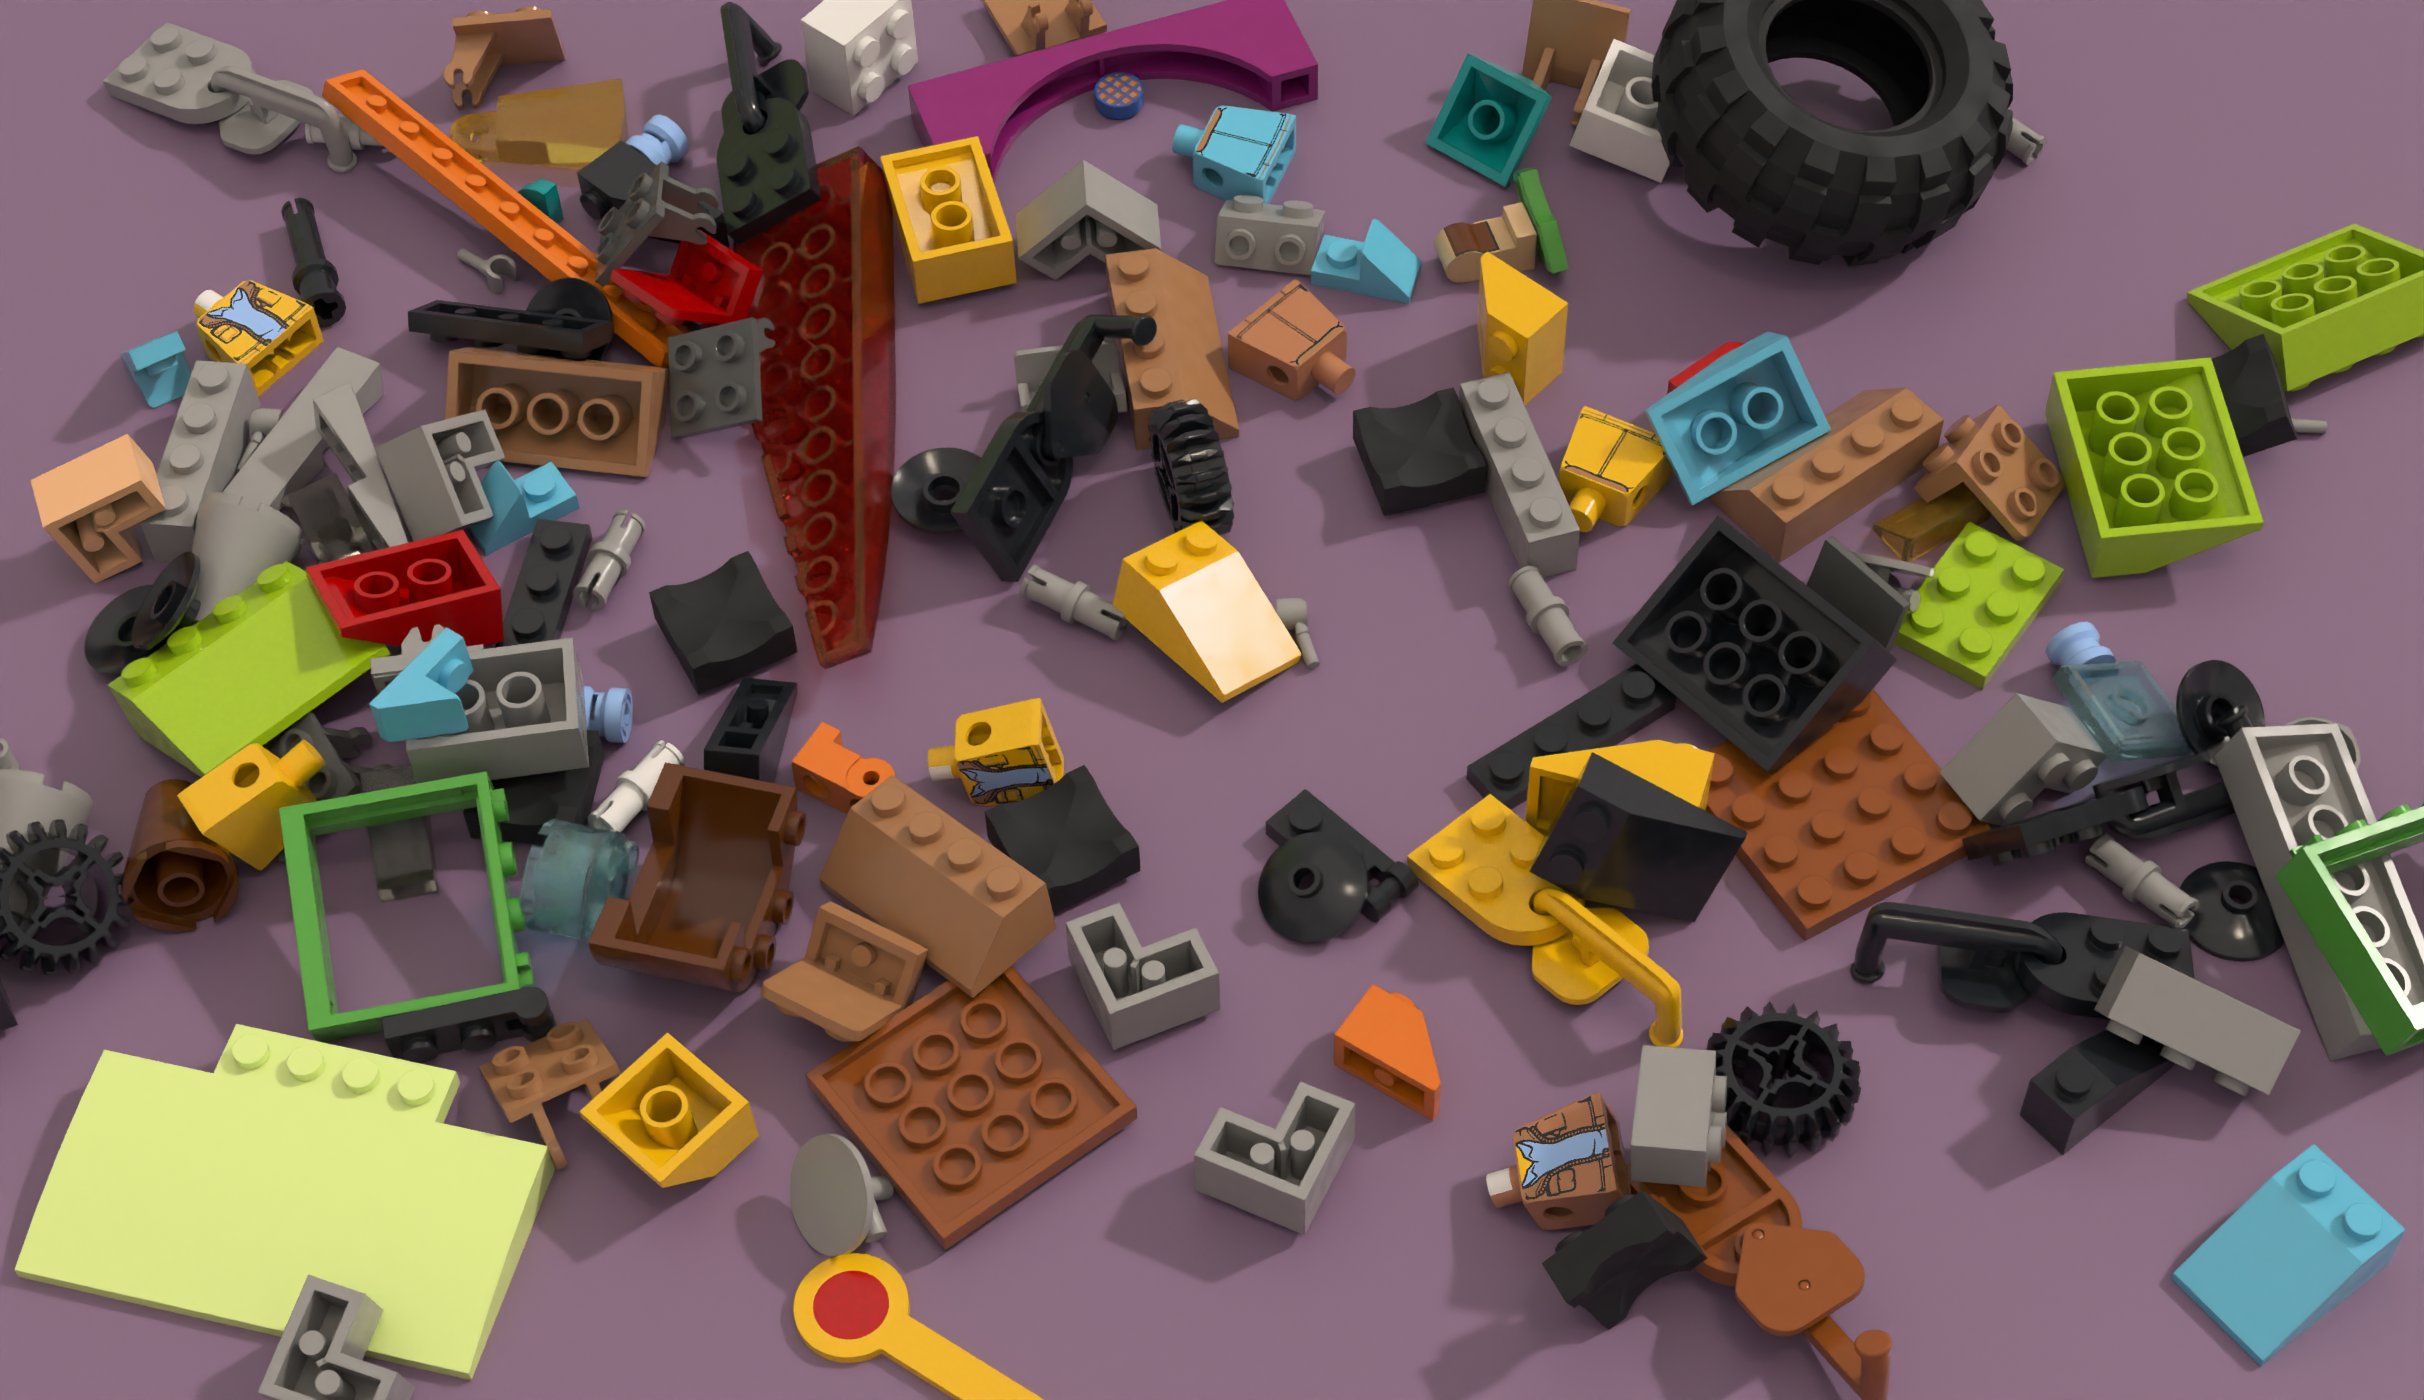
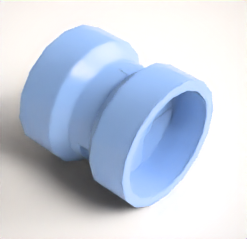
M660 114L654 115L644 124L640 136H631L625 142L656 165L661 161L666 165L676 163L689 151V142L682 129L674 121Z
M584 686L587 730L598 731L599 736L604 737L608 742L626 743L630 736L633 716L632 695L629 688L612 687L607 692H595L591 686Z

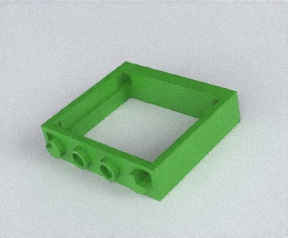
M487 771L279 808L308 1029L318 1042H328L383 1032L382 1018L534 985L529 952L519 953L516 932L526 930L522 901L520 896L511 898L508 877L518 875L515 852L512 842H502L500 829L501 822L509 821L504 788L494 789ZM477 807L503 983L339 1013L315 836Z
M2424 803L2421 807L2411 810L2408 804L2401 805L2387 812L2376 823L2370 825L2364 819L2357 820L2339 830L2334 837L2323 840L2321 835H2314L2304 845L2292 848L2289 851L2292 859L2275 875L2386 1056L2424 1042V1002L2414 1006L2411 1005L2330 874L2424 842Z

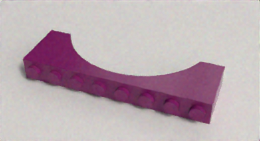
M1226 0L908 85L912 122L923 147L978 136L995 185L997 172L1002 160L1021 133L1035 120L1054 107L1083 93L1095 90L1097 82L1105 75L1124 72L1136 76L1139 80L1175 79L1207 83L1240 93L1273 112L1318 99V63L1284 0Z

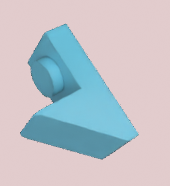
M1373 219L1365 242L1324 234L1311 269V284L1409 304L1421 270L1422 261L1380 221Z
M177 331L165 334L120 354L146 402L152 408L184 396L191 376V370L182 354L186 348Z
M498 460L491 466L481 482L494 517L467 529L487 556L534 532L538 519L555 521L579 509L577 495L552 461L514 480Z
M446 627L369 703L382 739L390 743L467 731L469 725L460 698L455 694L462 689L474 671L464 637Z

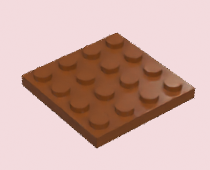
M1872 689L1862 703L1773 774L1768 773L1730 740L1708 750V752L1715 753L1706 811L1747 832L1746 839L1736 853V856L1804 941L1967 856L1962 839L1992 829L1987 822L1977 819L1940 774L1942 769L1874 689Z
M1013 966L1009 967L974 998L947 980L888 1019L882 1028L861 1041L853 1042L806 1073L810 1089L879 1172L890 1180L894 1190L944 1250H947L1138 1118L1137 1106Z

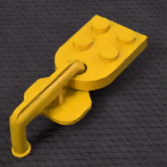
M1491 794L1486 796L1407 855L1408 867L1414 872L1416 877L1485 933L1511 945L1533 946V978L1556 998L1572 1005L1588 1004L1601 997L1624 978L1655 1003L1656 1020L1649 1029V1037L1653 1045L1677 1048L1682 1043L1684 1035L1682 1029L1680 985L1664 969L1647 957L1649 953V940L1644 930L1617 909L1585 908V899H1581L1529 872L1544 835Z

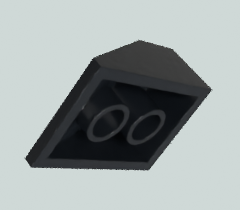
M1592 752L1546 832L1529 872L1581 899L1695 922L1746 839L1747 832Z

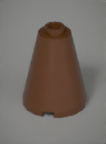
M180 779L161 781L147 791L123 871V880H121V894L124 903H126L128 897L134 899V902L129 904V907L133 910V916L141 924L160 931L187 932L197 929L196 922L214 916V922L224 917L236 903L240 888L239 872L230 852L200 832L177 795L192 784Z

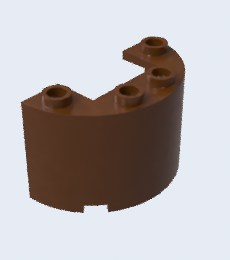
M665 762L647 804L653 843L629 899L623 900L607 897L588 942L593 958L601 965L733 992H741L753 982L760 969L768 971L771 968L776 952L775 934L778 925H787L791 917L794 895L793 892L788 891L795 846L801 844L804 836L806 814L797 811V792L795 787Z

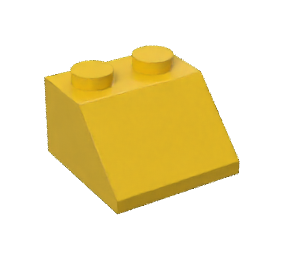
M1486 252L1480 258L1477 333L1482 376L1486 378L1510 372L1522 401L1526 405L1563 372L1568 303L1489 252Z
M668 1032L579 1111L581 1117L662 1188L716 1176L759 1137L749 1101Z

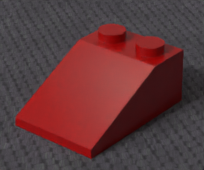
M464 530L305 567L306 577L340 636L343 638L401 646L410 630L418 627L422 641L429 642L432 639L434 625L440 624L444 629L447 627L464 637L466 646L482 644L486 646L504 641L501 588Z

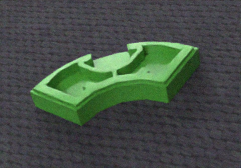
M1528 167L1514 171L1513 179L1520 202L1523 203L1537 233V252L1544 267L1552 274L1568 270L1569 266L1557 221L1547 203L1537 168Z

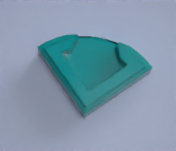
M538 179L535 183L526 184L518 191L520 195L558 224L564 219L555 183L545 179Z

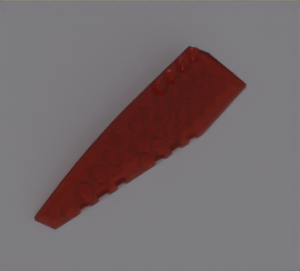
M860 146L816 164L822 200L740 245L733 240V251L764 270L747 318H768L773 323L775 329L764 332L767 338L774 340L775 345L759 353L762 421L751 423L755 438L762 444L764 454L761 456L762 464L777 517L784 523L787 535L783 538L787 552L794 558L798 574L794 576L797 588L805 597L808 606L805 616L818 662L825 670L872 652L885 574L892 508L891 486L894 478L896 429L893 210L883 170Z

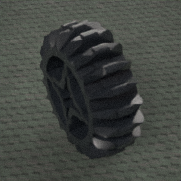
M1181 399L1156 408L1151 413L1148 426L1150 432L1149 442L1152 449L1151 457L1154 462L1159 492L1162 495L1169 519L1173 523L1175 533L1199 521H1203L1218 535L1229 533L1234 519L1232 509L1234 502L1231 495L1232 486L1228 476L1229 469L1224 459V450L1221 448L1219 435L1215 431L1213 419L1209 416L1207 408L1197 399L1188 401Z
M62 819L52 820L48 837L39 821L29 823L27 828L29 842L17 830L7 833V843L13 852L10 853L0 847V940L4 937L8 940L0 950V958L10 960L22 950L20 969L32 971L41 957V968L44 975L56 974L59 968L60 957L67 972H78L81 965L79 952L90 963L101 961V952L95 942L98 941L108 948H115L119 940L108 930L109 926L127 928L130 924V919L116 913L117 906H129V904L134 902V899L128 897L126 903H124L122 895H118L117 885H121L123 873L114 875L111 869L123 860L124 857L121 852H113L102 857L100 853L108 842V838L104 835H97L86 845L88 826L84 824H76L67 838L66 824ZM46 849L60 850L75 856L68 866H63L53 876H49L39 869H32L24 863L32 855ZM88 870L91 872L97 887L98 899L94 916L90 914L92 910L82 902L80 896L81 886L88 877L86 874ZM13 877L18 880L16 884L23 889L28 899L27 908L20 917L22 922L19 926L14 920L9 904V891ZM62 885L61 887L64 889L65 894L58 897L65 898L63 905L65 908L53 907L46 909L43 900L48 898L42 897L44 890L42 886L49 888ZM56 918L66 922L68 925H75L83 931L73 940L56 946L43 944L32 939L39 929H45Z
M1769 1001L1763 1008V1013L1760 1016L1746 1006L1745 1010L1741 1012L1740 1021L1727 1017L1721 1026L1720 1033H1713L1707 1043L1706 1050L1716 1051V1075L1727 1076L1725 1107L1727 1125L1733 1132L1737 1130L1740 1132L1739 1138L1746 1146L1753 1140L1761 1142V1148L1765 1157L1772 1152L1774 1145L1783 1146L1785 1152L1791 1158L1797 1152L1798 1143H1801L1814 1153L1816 1148L1820 1146L1821 1137L1833 1142L1839 1135L1841 1125L1847 1126L1851 1121L1855 1109L1854 1105L1858 1103L1861 1092L1860 1082H1858L1861 1069L1859 1061L1852 1059L1853 1048L1851 1041H1838L1840 1032L1838 1031L1837 1023L1821 1028L1819 1026L1820 1017L1817 1010L1807 1018L1797 1016L1798 1011L1794 1003L1786 1010V1013H1777ZM1803 1059L1819 1072L1823 1081L1817 1079L1818 1073L1807 1067ZM1735 1076L1743 1080V1086L1754 1092L1757 1097L1756 1100L1742 1089Z

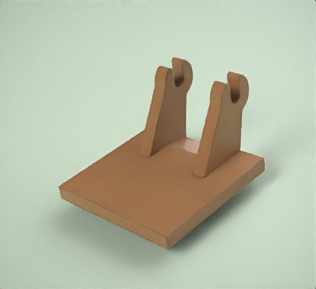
M981 0L1015 57L1107 32V25L1091 0Z
M1533 0L1522 76L1533 79V82L1544 91L1547 90L1551 81L1581 89L1573 109L1576 115L1571 122V126L1577 127L1613 39L1626 43L1632 9L1597 0Z
M526 6L517 9L515 12L493 14L488 11H473L463 17H452V25L456 34L452 62L446 65L443 75L446 84L453 89L452 99L456 107L463 110V97L465 94H471L472 104L476 109L481 105L483 95L499 66L565 60V51L551 9ZM462 73L460 83L455 86V75Z
M587 1018L579 1022L559 1024L552 1028L546 1037L523 1047L512 1046L498 1052L492 1061L479 1066L483 1078L510 1123L531 1115L543 1144L548 1146L556 1171L568 1165L542 1103L583 1085L591 1101L602 1091L599 1085L600 1082L620 1074L616 1061Z

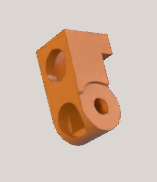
M821 722L791 761L796 790L848 814L853 805L891 775L896 777L892 766L885 760L878 758L864 759L860 755L844 748L841 730L824 722Z

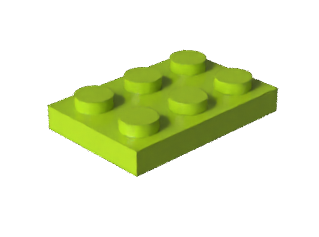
M1969 521L1933 568L1935 569L1934 578L1926 577L1917 589L1920 593L1919 607L1915 612H1907L1894 644L1983 690L2060 585L2065 569Z

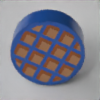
M1124 72L1105 75L1095 86L1097 110L1105 117L1111 119H1127L1136 115L1144 104V92L1141 81L1136 76Z

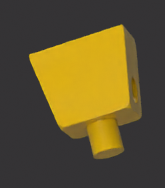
M304 739L281 759L258 743L249 744L184 789L177 796L204 836L257 870L262 871L284 848L279 808L317 801L305 783L320 771L326 763L318 751Z

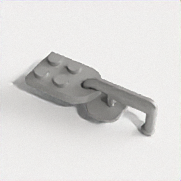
M168 22L157 29L147 41L128 58L124 59L103 80L109 96L187 124H204L219 120L220 137L224 145L246 154H262L274 149L304 122L320 129L329 151L327 163L333 171L338 173L349 172L357 164L356 155L351 150L337 112L331 104L314 95L313 91L305 86L288 80L274 81L256 74L250 57L240 48Z

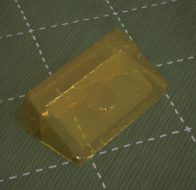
M1962 482L1929 503H1926L1923 498L1874 523L1872 529L1902 561L1911 562L1957 537L1969 521L1976 525L1990 519L1991 513L1966 484Z

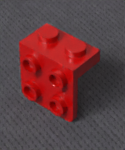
M707 235V244L704 245L689 241L680 242L669 274L613 268L609 279L623 288L622 295L636 303L649 305L655 309L654 316L665 323L683 326L686 320L709 328L747 318L764 270Z

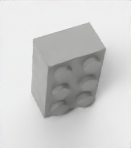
M573 637L468 651L474 671L462 689L455 693L463 705L469 725L467 731L406 740V752L417 783L487 771L490 780L589 767L584 681ZM415 658L403 660V662H404V669H405Z

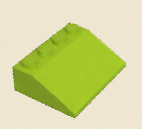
M2355 223L2186 292L2188 303L2231 350L2247 339L2264 334L2275 358L2284 391L2304 389L2313 380L2330 373L2347 371L2356 362L2373 355L2387 354L2401 343L2416 337H2424V251Z
M2211 357L2053 372L2045 416L2091 578L2146 573L2262 529L2264 521Z
M285 561L282 564L273 565L262 571L257 577V581L238 595H232L219 601L213 607L212 613L195 625L184 627L173 633L168 638L167 644L149 657L140 658L128 664L123 669L121 676L107 686L139 737L202 778L249 744L258 743L263 746L369 670L372 658L387 657L391 653L387 646L382 643L341 637L306 577V571Z

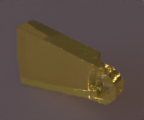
M622 79L498 96L497 111L469 114L457 119L450 128V139L479 162L497 161L581 170L619 141L626 142L628 140L626 102ZM473 135H480L478 141L470 142Z

